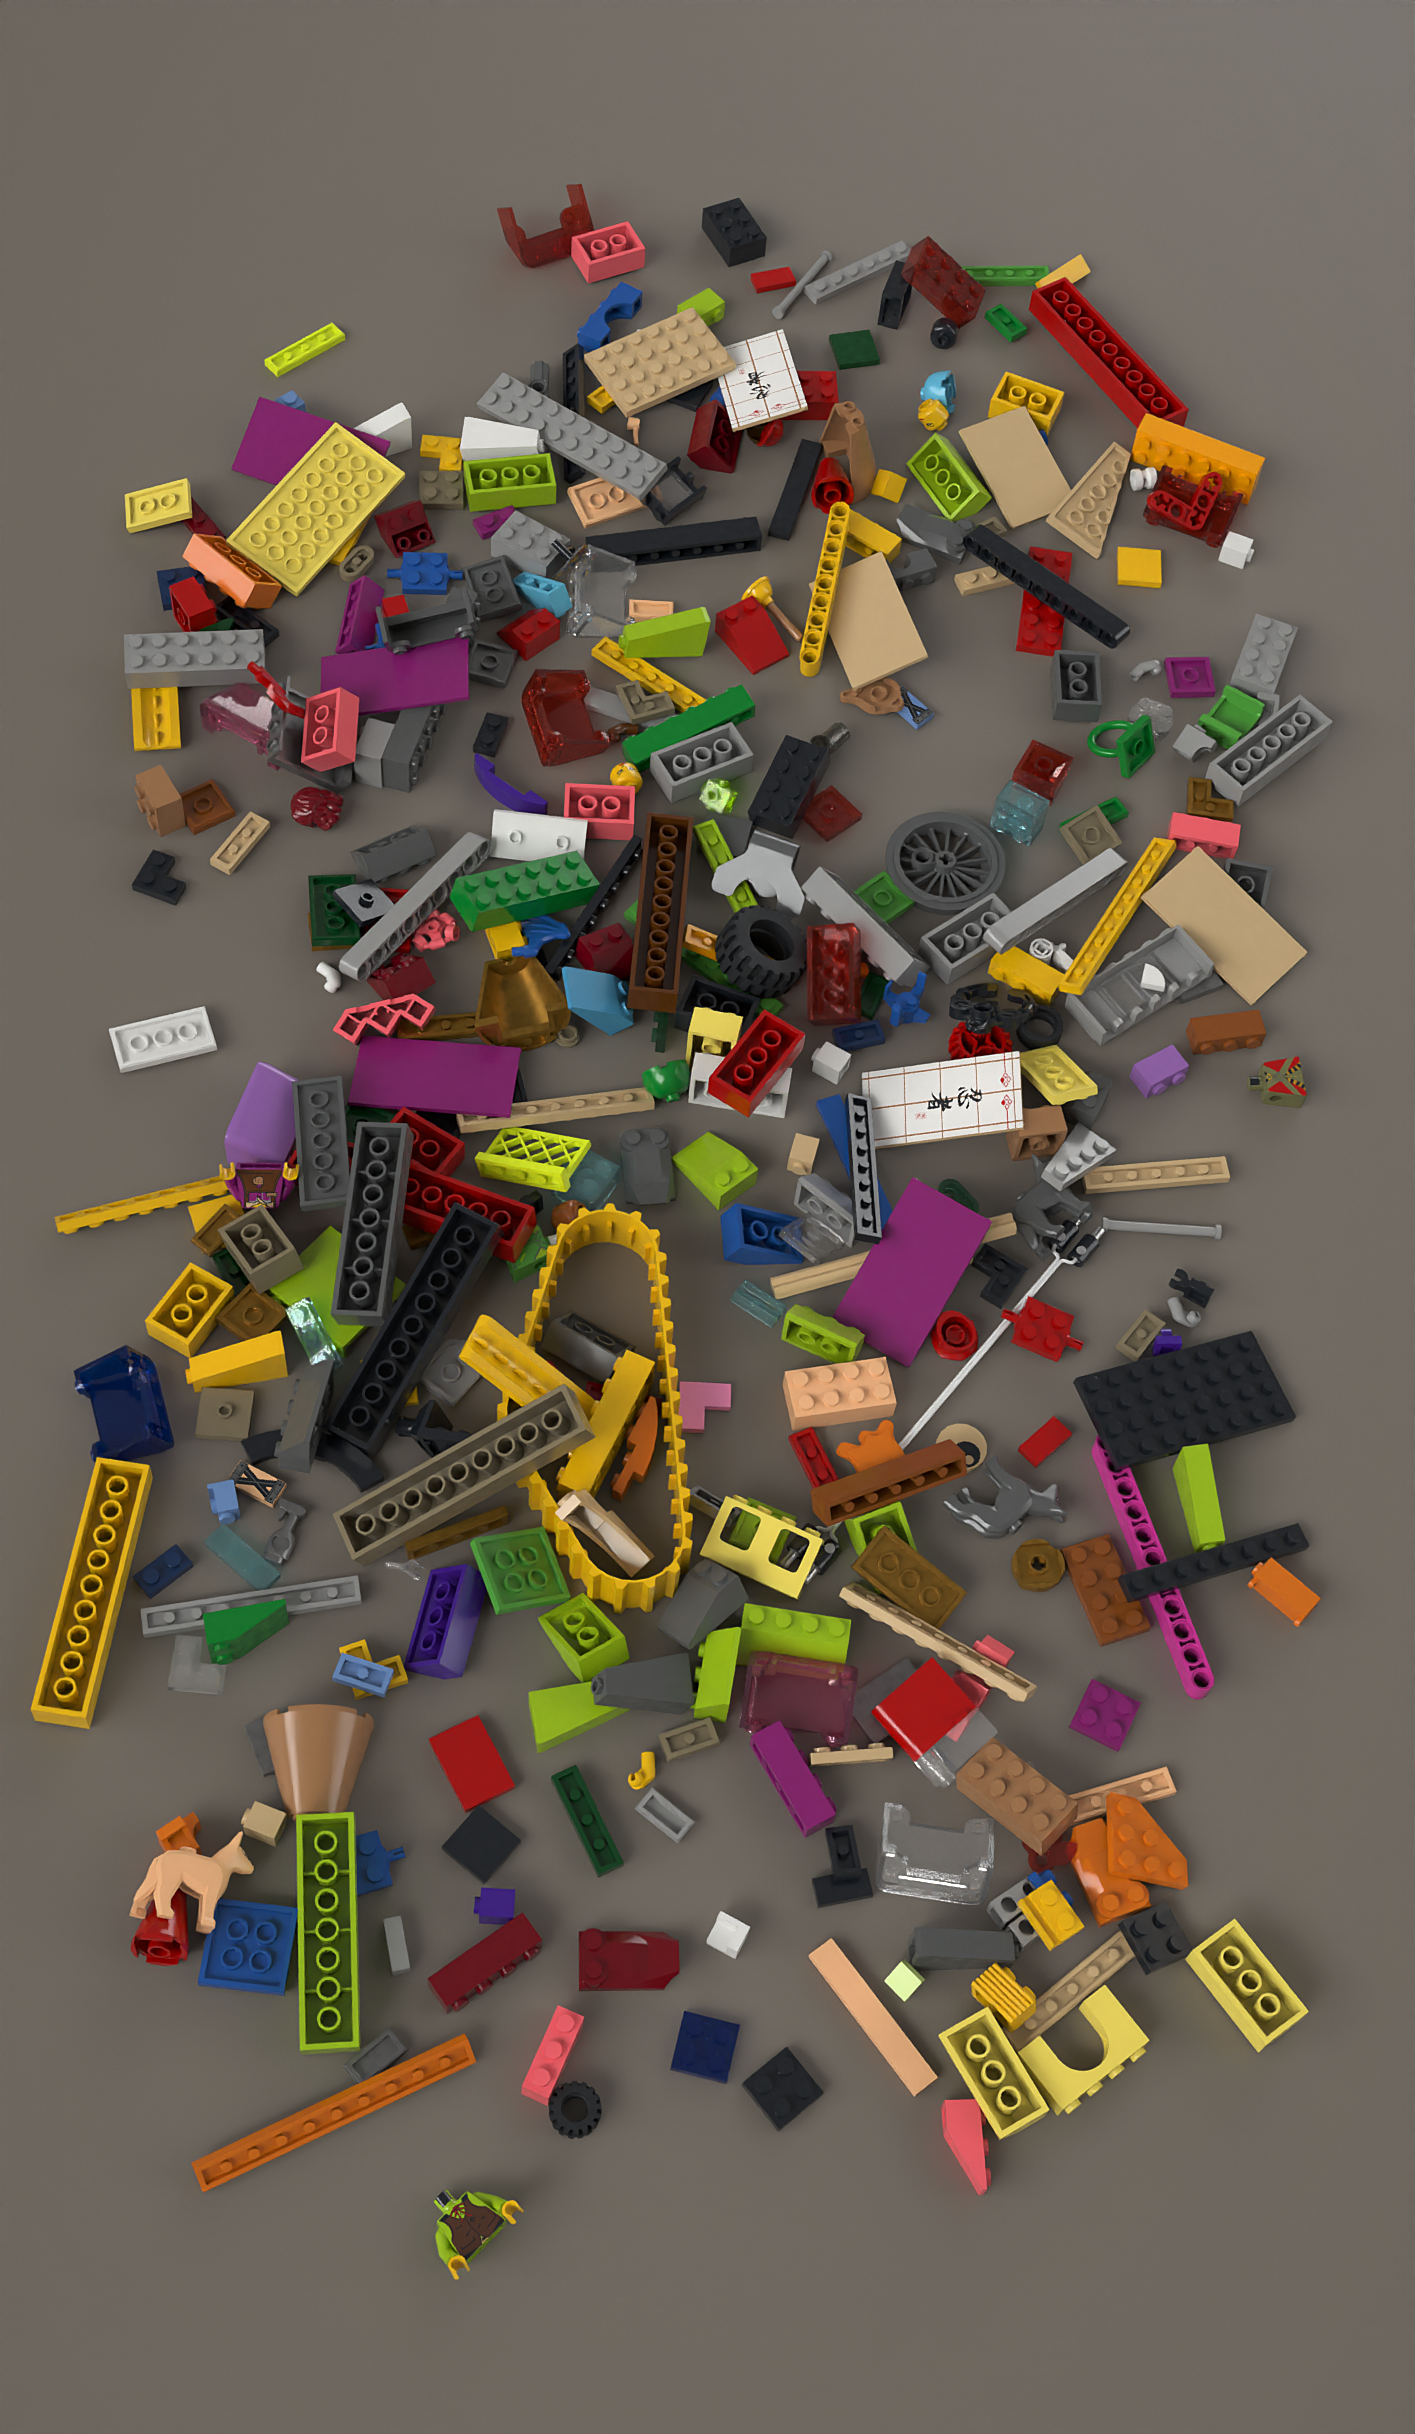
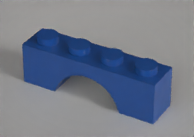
M620 282L616 288L611 290L608 298L600 303L597 311L589 316L585 325L578 329V344L587 352H592L610 344L611 329L607 324L617 319H632L642 307L643 291Z

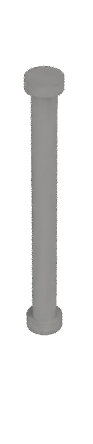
M822 251L817 262L781 304L773 308L772 314L775 318L781 319L785 315L786 309L804 290V286L808 285L821 268L832 260L830 252Z
M1102 1217L1101 1227L1105 1232L1117 1230L1214 1237L1216 1240H1220L1222 1233L1221 1225L1206 1227L1108 1220V1217Z

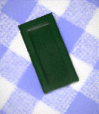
M869 971L851 1006L850 1012L872 1020L883 1000L885 987L889 980Z

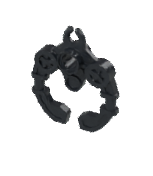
M989 983L974 984L957 989L956 994L951 996L949 1016L955 1020L967 1021L965 1026L968 1031L987 1034L992 1031L994 1026H999L1005 1030L1020 1028L1022 1023L1030 1020L1033 1017V1013L1038 1011V1004L1035 1003L1034 998L1028 992L1013 988L1008 991L1007 1000L1012 1003L1022 1004V1007L1017 1010H1000L999 1002L993 999L984 1000L983 1003L973 1005L971 1001H968L972 997L992 998L996 997L998 993V985Z

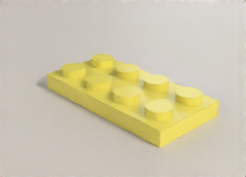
M1057 1045L1020 1053L1021 1073L1052 1105H1062L1068 1101L1086 1099L1088 1096L1098 1094L1097 1085Z

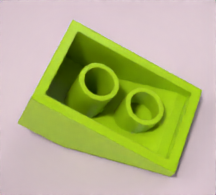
M709 1131L671 1157L672 1162L718 1210L754 1186L757 1181L758 1168L741 1151Z
M901 1501L890 1503L845 1520L851 1542L858 1557L882 1526H886L917 1551ZM873 1586L875 1593L877 1595L881 1594V1592Z
M584 1593L538 1617L540 1625L561 1657L582 1683L592 1681V1678L603 1669L618 1666L630 1659L625 1636Z

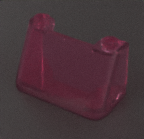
M237 682L207 697L200 704L202 729L212 734L215 730L221 732L223 728H226L256 745L258 754L262 755L265 753L267 755L266 745L270 737L268 728L272 721L271 707L274 701L251 689L247 684ZM267 763L269 767L276 771L280 768L273 763Z
M751 1652L739 1728H744L746 1732L755 1734L766 1728L767 1725L770 1726L780 1720L784 1728L787 1726L793 1730L821 1734V1738L829 1746L840 1747L842 1744L848 1745L858 1680V1668L842 1663L773 1652Z

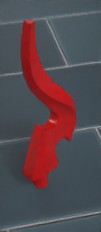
M251 661L247 669L254 674L256 681L268 689L266 693L274 703L285 713L304 719L305 709L288 700L285 696L286 691L262 665L259 667Z

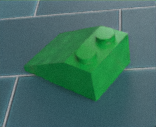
M285 1599L203 1613L211 1663H217L218 1665L230 1664L233 1660L240 1659L287 1626L289 1619Z

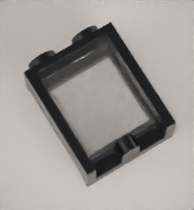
M679 456L667 464V471L643 500H640L643 505H646L652 511L655 519L661 521L664 526L698 500L703 499L707 489L705 485L697 489L693 484L694 474L691 471L684 474L678 468L681 461Z

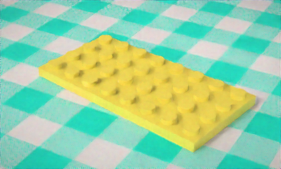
M335 422L226 540V545L255 563L280 583L282 587L297 597L405 478V472Z

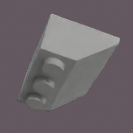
M815 1173L801 1176L797 1183L794 1205L848 1247L852 1248L858 1240H854L852 1201L849 1196L836 1190L827 1179L821 1178Z

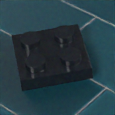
M1166 1902L1122 1920L1118 1924L1146 1975L1186 1958L1193 1950Z
M788 2047L784 2048L742 2083V2087L778 2132L824 2094Z

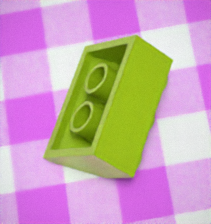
M795 1304L786 1313L781 1340L834 1364L855 1361L865 1338V1335L858 1329L844 1326L832 1317H824L814 1312L810 1307Z
M733 1627L712 1631L707 1635L706 1642L700 1641L698 1657L703 1658L702 1667L696 1666L694 1682L699 1683L698 1692H693L694 1705L690 1707L695 1709L693 1718L703 1720L710 1717L713 1722L726 1724L741 1628Z

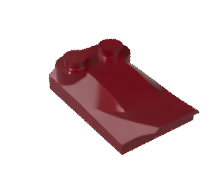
M595 1928L579 1931V1991L665 1990L667 1984L676 1975L680 1974L679 1940L670 1937L665 1932L601 1931Z

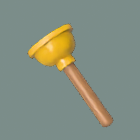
M763 576L756 580L745 591L741 601L753 595L765 610L767 609L796 641H801L803 634L774 604V600L771 598L773 591L770 579L767 576Z

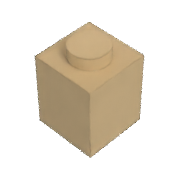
M796 1133L788 1159L787 1170L798 1175L811 1174L820 1139Z
M255 1801L251 1809H246L241 1824H243L245 1835L276 1847L288 1820L285 1812Z

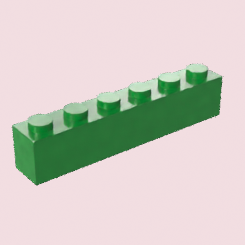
M742 684L730 687L724 693L716 697H709L704 703L696 707L691 706L685 712L677 716H671L657 726L648 727L645 732L637 736L632 735L622 742L623 755L627 762L634 764L639 773L650 768L651 753L727 723L732 722L736 726L755 717V703Z

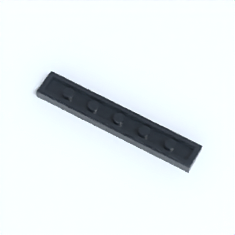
M806 439L801 440L772 519L768 536L789 541L822 450L821 443Z

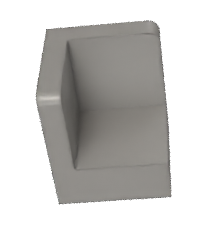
M1258 691L1256 699L1264 703L1265 707L1262 719L1255 727H1258L1278 711L1280 695Z

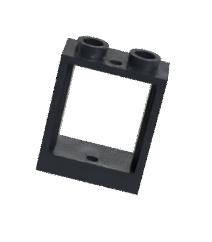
M898 260L895 261L882 292L877 325L895 330L898 329L911 298L916 265Z

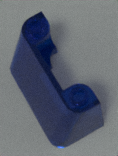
M124 1345L74 1370L75 1388L80 1395H84L91 1400L100 1441L94 1442L90 1451L94 1462H96L97 1457L130 1461L163 1453L174 1447V1438L155 1364L148 1356L128 1345Z

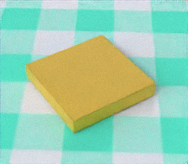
M1118 547L1117 585L1161 587V550Z

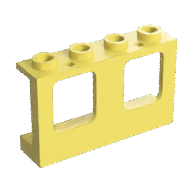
M735 1494L733 1498L726 1496L700 1555L799 1600L802 1587L821 1545L823 1546L824 1540L819 1538L821 1533L806 1527L805 1531L796 1528L797 1523L782 1516L781 1520L771 1516L772 1511L758 1505L757 1509H754L747 1505L748 1500ZM735 1507L756 1515L761 1519L757 1532L747 1550H741L720 1539L726 1521ZM783 1529H787L809 1540L808 1549L798 1570L794 1573L769 1562V1555L779 1533Z

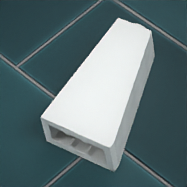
M399 403L353 428L390 441V447L386 456L412 449L411 416L403 403Z
M465 417L460 451L464 462L541 454V452L545 451L544 439H540L539 430Z

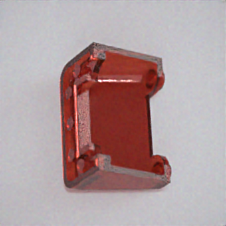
M1163 465L1152 492L1157 490L1165 491L1189 505L1198 485L1183 480L1182 475L1176 477L1172 474L1173 468ZM1226 491L1218 493L1204 525L1196 531H1187L1161 514L1152 511L1147 504L1143 516L1150 525L1167 527L1205 541L1210 547L1218 548V546H1223L1242 506L1244 494L1233 491L1231 496H1226ZM1160 496L1154 498L1157 501L1156 505L1164 504L1159 501ZM1204 496L1198 498L1200 507L1204 508L1207 505V500ZM1177 505L1172 506V515L1175 517L1180 515V508ZM1195 517L1190 518L1192 521L1191 525L1197 524Z
M535 669L523 689L521 696L522 707L543 766H557L602 754L610 745L609 737L605 731H594L584 698L590 691V681L587 679L585 670Z

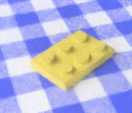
M185 478L125 494L126 528L129 533L192 518L191 489L188 479Z

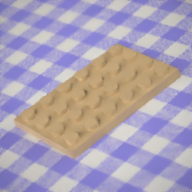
M693 307L584 355L585 363L626 418L736 369L735 361Z

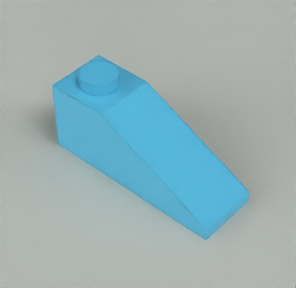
M526 571L512 579L517 593L537 609L546 608L552 615L559 618L572 608L564 583Z

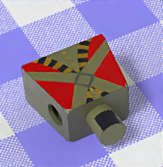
M1299 1057L1264 1062L1259 1069L1258 1075L1248 1076L1246 1080L1247 1090L1260 1091L1262 1102L1267 1105L1301 1108L1307 1096Z

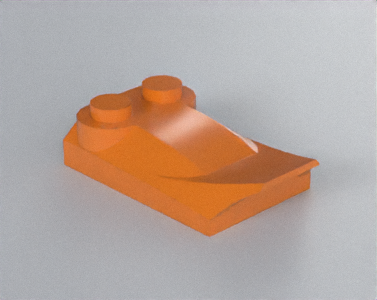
M1100 1817L1074 1827L1065 1852L1098 1927H1103L1150 1909L1149 1892L1144 1884L1137 1880L1109 1875L1107 1822Z

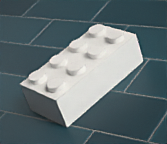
M695 1052L688 1103L735 1110L707 1093L709 1077L725 1057L716 1056L711 1053ZM792 1068L786 1070L753 1113L779 1118L785 1117Z

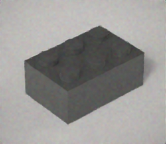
M1055 650L1050 667L1053 720L1098 722L1102 708L1099 652Z

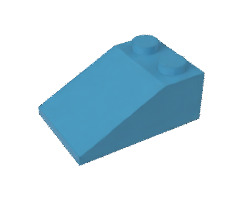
M566 966L562 968L569 1010L610 1036L634 1024L633 1008H627L629 986L625 981L612 974Z

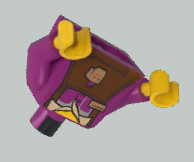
M230 1162V1168L228 1169L223 1168L222 1164H220L219 1171L220 1177L225 1181L227 1188L235 1200L242 1203L243 1208H256L262 1204L269 1213V1208H278L279 1202L285 1201L294 1189L299 1165L297 1164L296 1168L291 1169L287 1166V1162H237L235 1168L234 1162Z

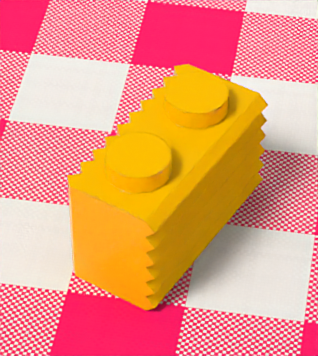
M996 1962L971 1984L973 1997L982 2006L988 2007L992 2015L1010 2033H1013L1036 2012V1996L1027 1986L1022 1988L1016 1982L1013 1972L1007 1967L1002 1969Z

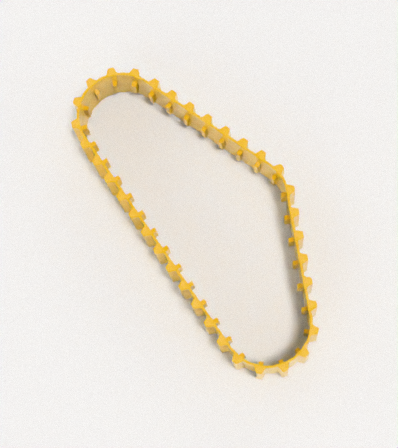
M607 1203L604 1210L590 1212L584 1207L578 1209V1218L574 1219L569 1225L560 1223L557 1227L556 1245H550L547 1248L546 1267H541L539 1273V1289H534L532 1294V1311H527L525 1315V1333L519 1334L518 1339L535 1352L537 1340L541 1341L544 1318H549L550 1299L555 1297L557 1293L558 1275H563L564 1262L573 1252L593 1243L610 1242L632 1249L648 1265V1281L653 1280V1287H651L650 1303H655L652 1326H657L658 1332H655L654 1347L660 1350V1356H657L656 1368L657 1372H662V1379L659 1382V1395H664L665 1401L662 1403L661 1419L666 1418L667 1426H664L663 1435L664 1442H669V1450L666 1453V1466H671L672 1473L669 1475L668 1490H673L674 1499H671L670 1507L671 1514H676L673 1539H678L679 1547H675L673 1562L668 1567L666 1566L661 1573L646 1579L622 1580L610 1576L598 1569L588 1558V1552L582 1548L576 1538L572 1525L569 1526L567 1522L562 1521L555 1514L560 1506L554 1501L547 1489L545 1479H541L537 1470L515 1483L518 1488H528L530 1509L532 1511L541 1510L542 1527L544 1526L546 1533H554L556 1536V1553L558 1556H568L570 1559L569 1575L572 1579H581L584 1585L588 1588L587 1597L592 1602L600 1599L607 1604L613 1605L615 1614H622L625 1608L638 1607L645 1613L652 1611L653 1603L662 1597L673 1598L678 1590L680 1574L688 1573L693 1543L690 1540L693 1516L691 1513H688L690 1489L686 1488L688 1466L683 1463L685 1440L681 1439L683 1417L679 1415L681 1397L680 1392L676 1391L678 1369L674 1368L676 1347L672 1344L674 1327L673 1322L670 1321L671 1299L667 1298L669 1278L665 1275L666 1253L659 1252L660 1232L658 1229L649 1230L641 1222L642 1213L634 1211L631 1214L617 1211L614 1204ZM502 1392L503 1403L497 1405V1421L513 1413L515 1408L520 1407L518 1403L504 1392Z

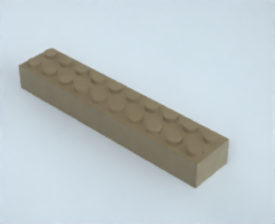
M562 1384L333 1513V1516L352 1560L367 1566L401 1547L406 1541L419 1537L596 1436L575 1392L565 1384Z

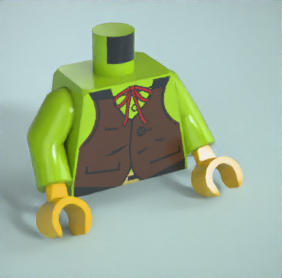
M447 2189L443 2190L436 2197L433 2203L444 2213L437 2221L438 2230L435 2234L438 2254L448 2266L455 2280L459 2279L456 2272L460 2268H466L467 2272L470 2271L468 2264L506 2226V2219L513 2225L516 2223L512 2214L515 2211L524 2212L516 2201H506L499 2196L483 2192L471 2194L468 2191L456 2200Z

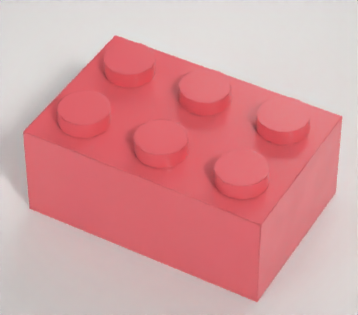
M626 221L572 237L571 257L589 284L644 268L645 247L630 223Z
M339 687L306 698L302 763L319 772H323L355 762L359 697Z
M565 783L564 817L588 820L587 839L631 840L634 830L635 786Z

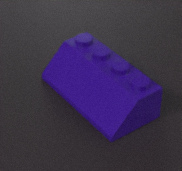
M468 1564L430 1571L403 1666L406 1671L440 1679L463 1677L476 1625L480 1617L481 1607L487 1592L480 1571Z

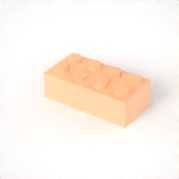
M886 1357L785 1371L782 1385L793 1431L894 1415L897 1402Z

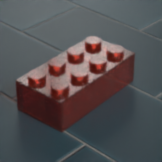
M930 236L925 237L911 248L901 272V276L946 318L955 321L958 329L975 319L986 290Z
M854 923L807 926V1020L814 1026L861 1023L860 929Z

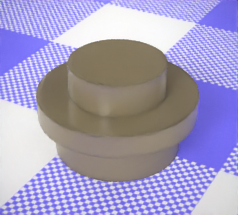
M568 1024L565 1029H561L556 1034L557 1038H555L560 1046L570 1048L579 1042L580 1034L573 1025Z

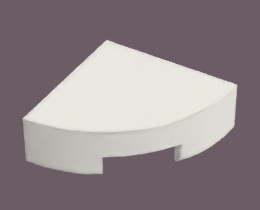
M1145 963L1140 987L1164 992L1165 980L1162 973L1154 966Z

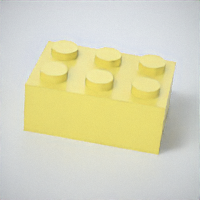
M694 1008L688 1031L686 1061L690 1071L693 1068L695 1052L711 1053L722 1057L727 1056L740 1040L743 1017L733 1013L713 1011L710 1008Z

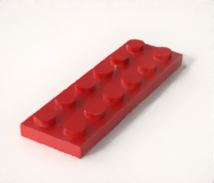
M1033 546L1029 547V557L1069 583L1072 553ZM1023 590L1016 651L1053 657L1055 650H1061L1065 617L1025 590Z

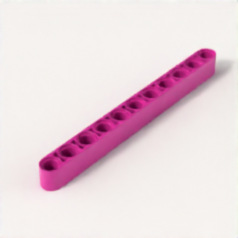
M1097 1435L1091 1450L1092 1456L1137 1570L1151 1566L1146 1560H1153L1156 1565L1167 1562L1131 1469L1126 1468L1119 1470V1472L1111 1471L1109 1467L1114 1466L1106 1450L1100 1446L1102 1441L1099 1435ZM1118 1490H1124L1128 1495H1122ZM1127 1513L1135 1514L1138 1519L1129 1517ZM1137 1536L1144 1537L1147 1542L1139 1541ZM1179 1589L1148 1597L1186 1693L1192 1699L1200 1700L1205 1698L1214 1684V1676ZM1165 1607L1172 1608L1176 1614L1168 1613ZM1175 1631L1182 1632L1185 1638L1176 1636ZM1184 1656H1191L1195 1663L1188 1662ZM1194 1680H1200L1204 1683L1205 1687H1198Z

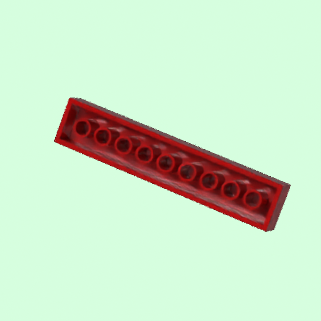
M1066 277L1032 291L1028 310L1137 429L1146 413L1184 427L1189 409Z
M348 1141L349 1164L351 1172L354 1143ZM297 1149L287 1164L291 1169L296 1168ZM410 1163L402 1223L436 1235L454 1202L500 1225L504 1235L492 1255L516 1263L537 1225L535 1207ZM297 1177L295 1185L299 1186V1179Z

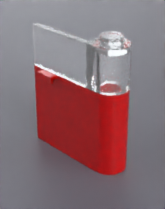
M933 1657L871 1711V1714L936 1788L940 1784L943 1788L949 1785L956 1778L953 1773L998 1733L994 1726Z

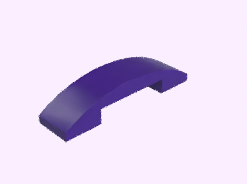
M478 753L474 755L476 776L487 792L496 800L516 812L548 815V802L531 790L523 795L495 775V765Z

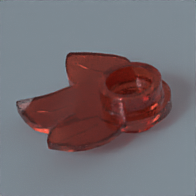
M1062 1834L1043 1854L1047 1858V1863L1039 1865L1036 1861L1039 1854L1022 1841V1846L1029 1854L1028 1864L1038 1874L1047 1869L1051 1871L1054 1866L1066 1865L1072 1860L1077 1851V1844L1063 1841Z

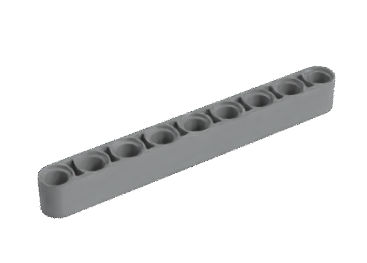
M472 832L466 833L342 957L339 963L340 972L360 982L365 981L450 896L456 878L470 875L490 855L492 842Z
M1112 848L1107 849L992 924L984 933L983 940L999 954L1005 953L1118 878L1126 870L1129 862Z

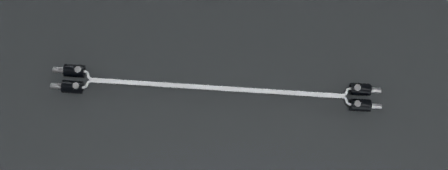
M1076 1217L1071 1221L1065 1220L1062 1223L1065 1230L1058 1239L1050 1237L1047 1241L1056 1259L1012 1311L1018 1314L1022 1310L1028 1296L1033 1297L1061 1263L1065 1262L1079 1268L1082 1267L1100 1246L1098 1240L1105 1230L1102 1227H1097L1092 1235L1085 1234L1067 1255L1068 1260L1060 1259L1059 1254L1064 1251L1079 1233L1078 1225L1081 1223ZM1003 1320L898 1444L902 1450L905 1449L1010 1325V1321ZM842 1522L831 1525L828 1528L806 1523L801 1529L805 1531L806 1527L819 1533V1530L823 1532L830 1531V1537L832 1538L827 1539L823 1546L820 1547L805 1581L806 1584H809L816 1574L823 1575L841 1554L842 1548L834 1536V1531ZM797 1534L788 1544L787 1550L789 1552L780 1564L784 1568H788L795 1558L801 1560L808 1549L809 1540Z

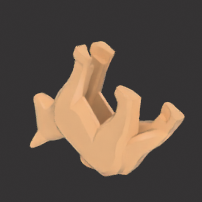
M239 1832L228 1845L211 1858L196 1854L197 1851L190 1847L168 1850L154 1858L144 1882L135 1894L129 1916L145 1919L147 1904L155 1900L157 1917L173 1919L174 1912L170 1908L171 1898L179 1887L183 1892L199 1900L195 1931L210 1934L216 1925V1921L213 1919L216 1904L224 1894L231 1874L246 1875L253 1873L255 1870V1866L240 1847L243 1832Z

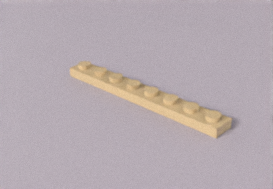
M643 1087L513 1103L510 1118L456 1114L460 1133H473L492 1129L497 1130L637 1111L642 1112L653 1110L655 1101L653 1096Z
M853 1581L842 1588L839 1597L845 1599L851 1607L866 1611L872 1619L880 1622L883 1621L892 1626V1630L896 1633L907 1635L914 1639L917 1645L932 1649L943 1660L952 1661L961 1666L960 1668L964 1672L979 1676L984 1679L988 1686L1005 1691L1011 1699L1025 1702L1034 1695L1037 1689L1035 1684Z

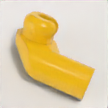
M654 1752L641 1753L642 1768L628 1776V1783L633 1789H643L654 1780L656 1775Z

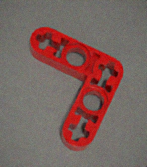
M1217 472L1203 475L1189 505L1162 490L1150 493L1147 497V505L1152 511L1187 531L1199 530L1204 525L1222 487V477ZM1213 478V483L1215 485L1209 488L1210 482L1208 481V479ZM1160 496L1159 501L1164 504L1156 505L1157 501L1154 498ZM1200 496H1204L1207 500V505L1204 508L1198 504ZM1173 505H1177L1180 508V515L1178 517L1173 516L1171 513ZM1195 517L1197 524L1191 525L1192 521L1190 518Z

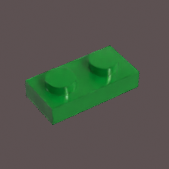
M1002 304L985 312L984 318L1010 343L1026 335L1027 327Z

